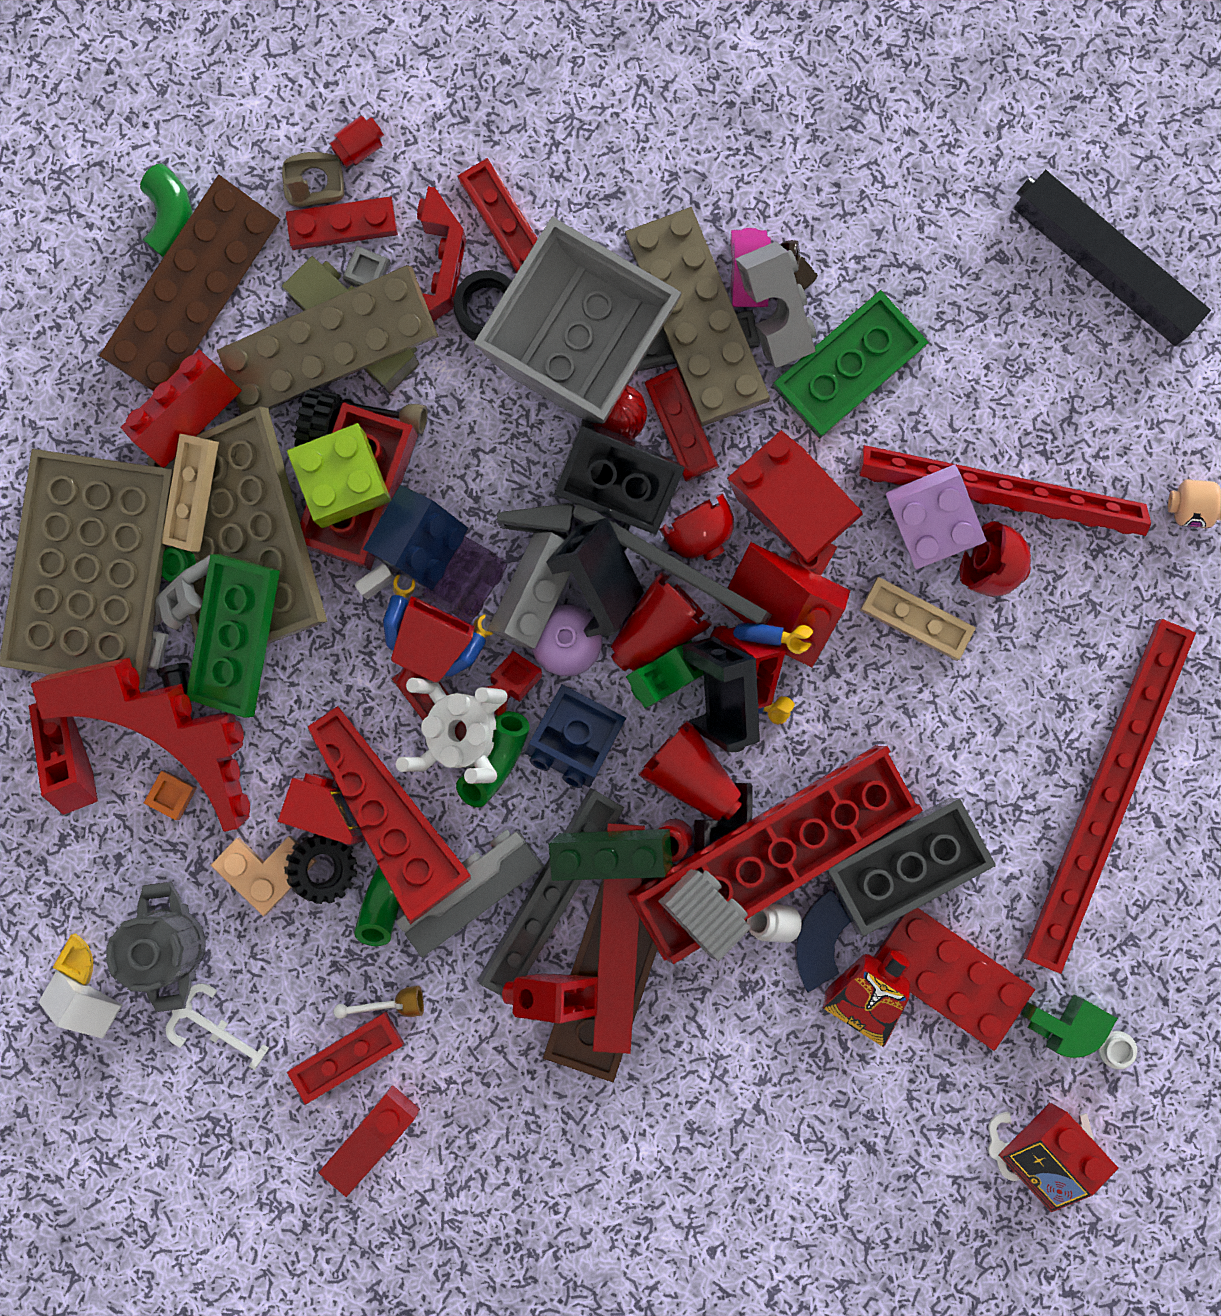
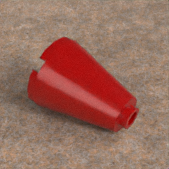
M660 572L655 577L611 645L614 651L611 658L625 672L629 668L635 671L654 662L672 649L706 631L712 625L710 619H704L703 621L700 619L705 612L678 584L672 587L668 582L665 583L670 577L664 572Z
M686 720L678 728L679 731L674 736L669 737L644 765L645 768L638 775L644 781L716 821L722 816L729 820L742 805L738 801L741 792L694 725Z

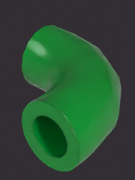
M159 163L146 171L140 182V189L153 202L156 210L155 222L143 240L164 257L193 211L187 189L172 170L166 165Z
M505 711L502 715L495 716L496 730H493L492 742L495 743L487 759L495 769L497 779L493 783L470 784L465 781L463 774L456 782L458 795L466 804L475 808L484 806L501 788L513 770L523 750L530 729L528 720L519 713Z
M379 865L367 888L354 931L355 938L369 946H383L390 942L395 919L400 907Z

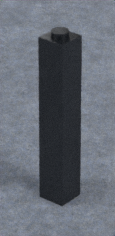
M1046 169L1036 180L1030 176L1016 194L1021 198L1013 208L1172 345L1177 346L1185 340L1210 313V308Z

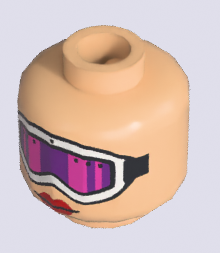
M1186 479L1179 485L1177 491L1170 492L1168 512L1174 513L1175 521L1179 526L1211 528L1217 520L1221 521V488L1214 481Z

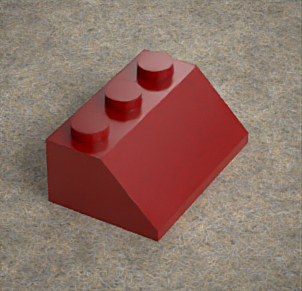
M199 349L194 355L185 358L180 364L179 369L167 381L159 384L155 388L153 395L140 408L133 410L120 428L133 443L162 468H165L176 457L179 435L185 434L196 437L242 390Z

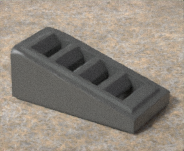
M566 503L497 513L496 520L502 529L530 533L552 532L559 537L567 538L571 533L574 506L573 504Z

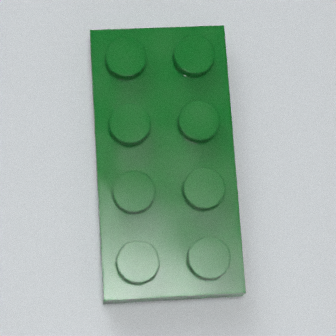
M880 290L815 346L816 352L802 357L773 382L772 387L820 439L923 350L929 342L884 292Z
M210 554L187 689L190 701L243 718L255 716L280 570L220 554Z

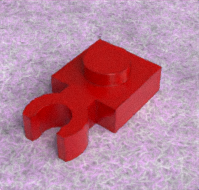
M512 651L490 675L493 685L485 687L502 689L508 695L507 701L494 711L497 716L502 715L507 710L510 697L520 702L542 678V669L515 651Z

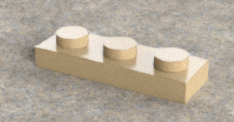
M179 435L162 544L187 551L200 552L219 442L191 435Z
M880 577L875 579L859 610L955 661L960 660L976 627Z

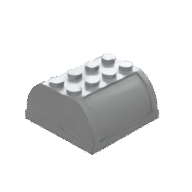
M552 216L476 338L474 346L512 379L571 414L593 423L602 424L606 422L666 320L676 307L682 292Z

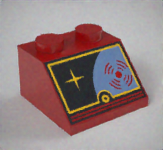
M305 773L304 778H292L277 822L348 845L363 842L364 839L338 787L332 786L334 779L316 773Z
M1050 1102L998 1154L1050 1212L1093 1196L1119 1169L1067 1111Z

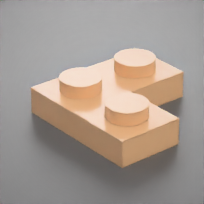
M288 836L263 861L240 838H236L210 866L262 916H265L292 888L286 880L289 878L285 874L284 867H288L287 855H291L294 851L292 847L295 843H299L292 836ZM312 858L309 862L307 871L317 862L315 858Z

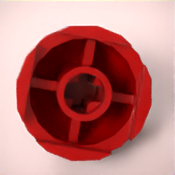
M723 493L716 496L719 503L712 505L709 499L674 519L675 522L672 523V529L669 530L666 524L659 528L665 542L672 551L681 557L689 559L703 556L705 561H709L725 551L722 544L732 535L734 516Z
M992 521L981 527L987 542L975 546L971 558L965 550L959 573L961 583L968 586V589L982 595L997 597L1009 594L1028 578L1031 570L1030 547L1021 533L1012 527Z

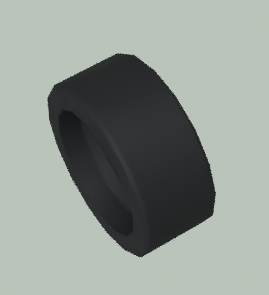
M479 270L466 276L457 286L453 297L454 314L461 330L472 340H476L483 327L474 323L467 313L469 298L475 291L482 288L493 287L505 293L512 282L505 274L494 270Z

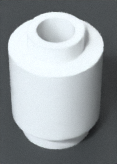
M771 904L747 919V923L751 926L749 932L758 940L767 942L790 943L798 937L802 925L799 912L789 905Z

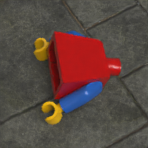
M400 574L394 578L392 587L395 595L390 597L383 618L386 646L393 651L391 661L403 667L396 680L397 684L407 690L406 684L410 678L422 679L423 677L438 683L443 676L452 677L472 666L486 644L485 637L493 634L485 631L481 626V622L486 614L478 617L472 626L411 596L415 589L414 579H412L409 589H400L397 585Z
M747 622L740 623L732 628H727L724 625L715 628L710 637L714 636L756 658L758 713L767 712L770 721L777 725L786 722L795 706L794 702L788 697L781 696L772 703L786 652L781 644H787L791 652L801 654L812 644L803 642L799 638H809L813 634V630L806 625H801L792 633H787L781 627Z

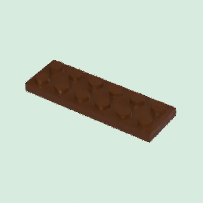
M218 174L106 343L99 357L154 392L159 384L167 381L179 369L180 364L185 358L194 353L281 219Z
M642 878L641 886L653 878ZM604 879L601 881L570 975L598 977ZM640 917L633 1022L657 952V948ZM595 1016L561 1024L554 1023L543 1059L614 1083L623 1053L593 1051Z

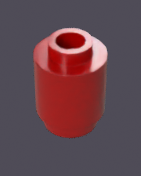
M360 115L334 134L335 139L329 145L335 155L339 157L341 163L347 168L351 164L358 165L381 148L383 145L380 138L384 134L372 117L366 120Z
M669 819L663 822L658 829H670V836L677 840V842L671 840L672 863L681 860L691 847L693 832L690 826L683 820Z

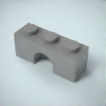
M773 242L735 258L745 292L756 303L768 298H777V308L774 314L767 320L755 324L766 359L775 368H778L816 352L812 338L816 337V330L810 317H806L803 306L807 305V297L803 287L796 282L794 273L798 271V264L791 250L787 251L778 242Z

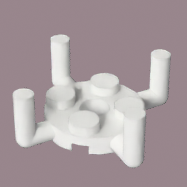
M410 678L406 684L407 690L411 693L428 694L435 705L421 725V731L426 738L428 750L420 757H399L396 761L397 770L400 772H424L437 761L447 768L475 766V768L467 769L464 773V779L467 783H493L497 779V773L487 759L495 743L492 742L493 730H496V720L493 712L507 701L508 695L506 691L480 687L476 690L475 696L460 693L446 695L439 683L428 679ZM463 721L467 731L465 738L459 741L455 735V727L458 722Z

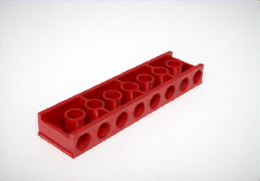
M873 746L673 866L665 877L653 878L628 893L629 900L662 959L675 964L701 948L659 903V900L690 869L699 871L701 874L706 870L714 876L722 886L718 892L727 902L732 898L739 903L748 914L744 919L747 920L922 812L923 809L920 804L915 803L889 756L891 751L888 746Z

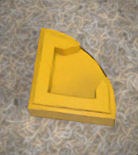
M71 934L53 968L83 985L89 984L93 973V957L87 943L79 935Z

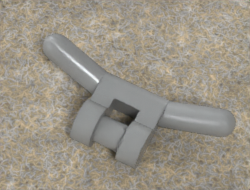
M210 555L184 570L156 597L154 626L159 625L163 620L168 627L177 630L187 621L186 616L188 614H195L201 608L202 599L195 592L193 583L207 575Z

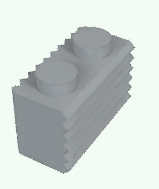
M690 869L659 900V903L712 959L719 962L751 929V926L744 920L748 914L734 899L731 898L728 902L718 892L722 887L721 884L708 871L705 870L701 874L699 871Z

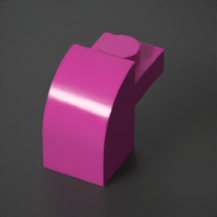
M756 228L731 230L732 270L730 291L733 307H768L769 298L756 303L745 292L735 259L771 244V237L767 236V230H758Z

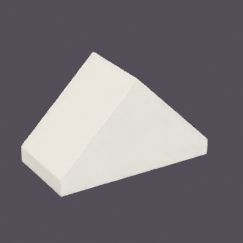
M58 970L39 1000L40 1005L57 1027L98 1038L105 1037L122 1007L121 1003L89 985L77 982Z

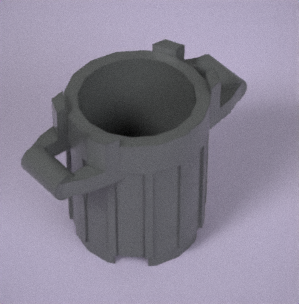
M171 881L142 886L137 905V917L120 924L121 926L110 937L106 952V962L112 977L127 987V990L146 992L155 1012L186 1008V1002L191 990V981L196 978L195 970L199 967L205 955L206 938L201 924L189 913L188 905L182 903L181 897ZM169 897L170 908L155 910V905L149 906V899ZM178 982L179 994L159 997L158 989Z

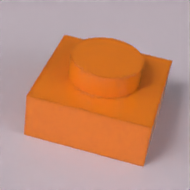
M161 770L144 804L174 820H180L197 787L166 770Z

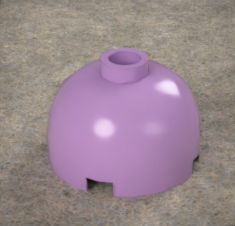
M573 604L556 605L535 649H531L537 663L547 672L559 676H577L589 670L598 660L602 648L601 635L586 637L583 631L594 616L586 609Z

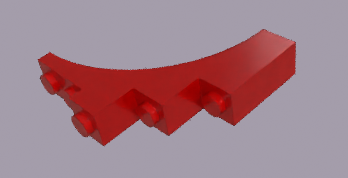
M130 657L49 674L31 683L41 719L85 717L115 723L136 731L168 751L185 766L202 787L218 816L223 832L238 829L250 817V802L247 795L242 792L239 782V764L232 758V755L243 746L244 739L242 725L239 721H236L234 714L223 712L192 719L191 701L188 695L184 694L182 684L140 692L139 674L132 667Z

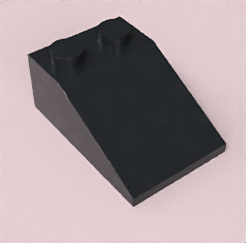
M582 419L556 483L554 495L657 535L685 466L617 432Z

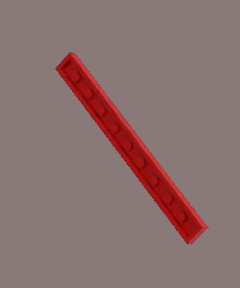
M1165 619L1156 621L1023 955L1024 959L1062 974L1196 632Z

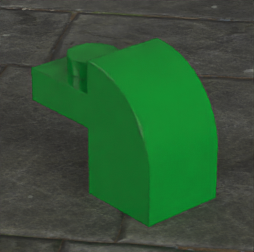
M692 640L672 649L654 662L626 676L631 685L633 695L642 703L645 709L662 701L704 675L703 670L683 660L682 646L693 643Z
M1074 994L1060 1020L1029 1002L1026 1003L1020 1014L1030 1020L1027 1028L1047 1039L1052 1033L1046 1044L1047 1048L1057 1054L1070 1058L1085 1057L1097 1051L1107 1040L1118 1019Z

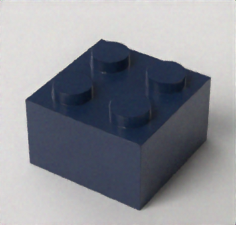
M400 485L363 550L411 580L414 579L416 583L433 591L437 582L443 577L445 569L456 549L462 544L468 527L432 499Z

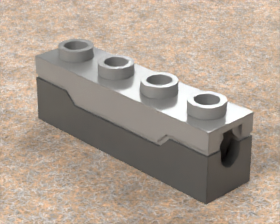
M506 829L489 842L493 849L481 857L476 852L463 861L462 864L470 873L471 880L411 925L405 915L396 921L421 958L544 867L542 861L528 842L525 841L519 830L511 835Z

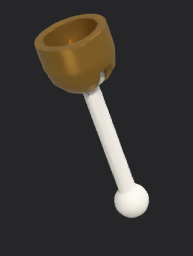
M411 986L398 992L393 1001L348 1007L344 1004H338L335 1006L333 1013L336 1018L343 1019L348 1014L396 1008L398 1013L404 1017L422 1016L424 1013L423 993L420 986Z

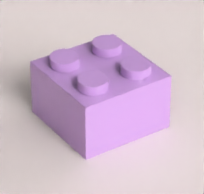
M955 464L885 492L916 570L987 542L962 476Z

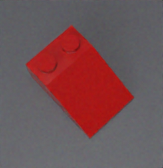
M782 430L727 477L739 503L807 563L812 561L863 515L860 508L809 453Z
M750 542L727 587L729 590L772 614L767 625L784 628V632L792 633L801 625L810 627L813 630V634L807 639L799 638L803 642L812 644L805 652L795 654L788 649L787 644L782 643L781 646L786 650L785 655L813 668L844 613L851 591ZM721 603L741 621L747 623H756L751 619L745 617L744 615L740 614L739 612L728 607L727 605Z

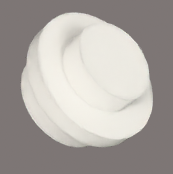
M1111 1031L1105 1043L1098 1049L1101 1060L1109 1067L1125 1069L1135 1061L1137 1046L1130 1035L1122 1031Z

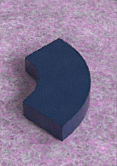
M831 889L823 893L806 912L795 946L798 974L808 993L839 974L834 960L835 943L840 932L851 923Z

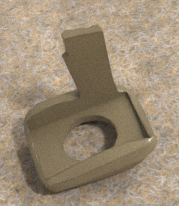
M306 152L293 155L284 161L282 166L284 196L290 205L296 207L337 202L344 197V177L338 156L321 152ZM317 168L324 171L328 180L326 187L322 191L310 193L307 180L304 181L302 177L306 170Z

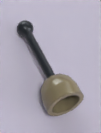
M348 398L342 400V403L382 416L399 419L400 422L412 425L417 434H422L425 430L428 417L426 405L408 404L398 412L356 404Z

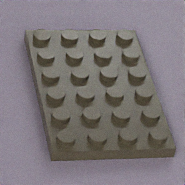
M257 407L198 434L196 437L217 441L219 444L200 552L192 551L196 563L210 554H220L280 570L267 644L326 623L327 618L269 409ZM151 457L147 458L148 466L161 467ZM176 457L165 468L174 470ZM207 575L193 583L195 592L201 597L202 601ZM201 608L195 614H189L195 640Z
M38 449L31 450L0 651L1 667L54 674L130 657L132 667L139 674V689L145 688L156 616L155 599L159 595L163 556L166 545L162 544L173 469Z

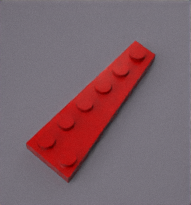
M339 706L307 726L318 751L410 925L471 880V875Z

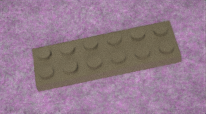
M692 207L625 231V237L636 265L682 292L676 307L662 329L701 427L769 402V393Z
M406 265L217 349V353L225 374L242 390L235 397L242 415L257 407H264L269 410L305 395L309 388L319 389L439 336L412 266Z

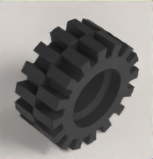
M309 388L305 392V397L303 396L301 401L302 407H299L298 410L299 418L298 420L296 419L295 426H297V430L294 432V438H296L294 442L295 447L332 433L342 406L340 394Z
M313 834V837L306 836L302 838L303 842L300 844L295 843L292 847L293 853L291 855L288 854L286 857L288 867H284L285 874L289 878L286 880L289 886L294 889L293 891L307 901H312L316 904H322V902L333 903L335 902L334 898H343L346 895L344 892L346 888L351 889L354 885L351 882L352 877H357V870L354 869L357 860L351 855L353 852L351 848L342 842L317 834ZM326 854L334 862L333 875L325 882H313L308 876V864L315 856Z

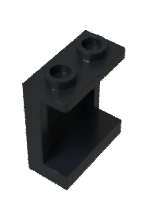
M608 517L577 525L546 561L552 574L572 571L594 614V617L583 630L586 637L596 635L608 637L618 632L622 622L628 614L634 611L636 603L645 593Z
M714 636L683 645V660L703 670L706 713L690 719L689 722L694 725L700 735L727 752H740L746 746L760 742L756 658Z

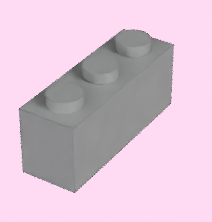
M552 532L533 534L487 631L517 647L535 649L571 573L570 570L552 574L546 563L563 543L564 539Z

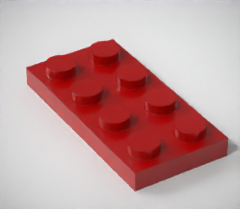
M919 908L898 919L874 955V958L880 962H883L892 950L905 956L910 966L902 976L910 982V993L993 1051L997 1049L1036 990Z

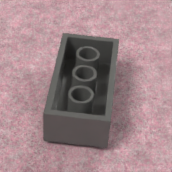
M948 798L907 820L829 868L824 873L845 913L849 917L854 930L864 937L995 867L996 864L961 799Z

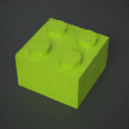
M358 423L286 450L312 519L321 528L391 501L366 433Z

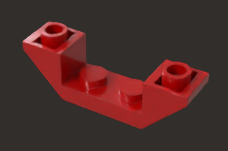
M428 186L426 198H420L417 219L421 220L426 234L447 237L441 238L439 244L438 259L442 260L440 273L434 272L431 283V293L435 295L422 293L434 322L453 309V297L458 286L467 240L463 227L436 188Z

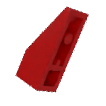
M37 703L29 705L41 796L63 815L98 802L93 770L74 717L41 719Z
M392 1085L318 1173L342 1195L347 1197L415 1120L420 1108Z

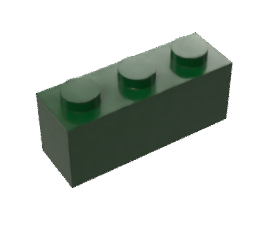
M670 829L559 833L548 843L552 881L665 877L673 866Z

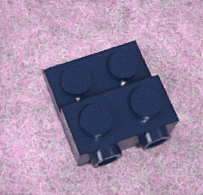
M561 684L532 736L525 754L531 757L529 761L536 768L549 771L551 767L564 774L562 779L570 786L582 788L585 785L590 788L626 717Z

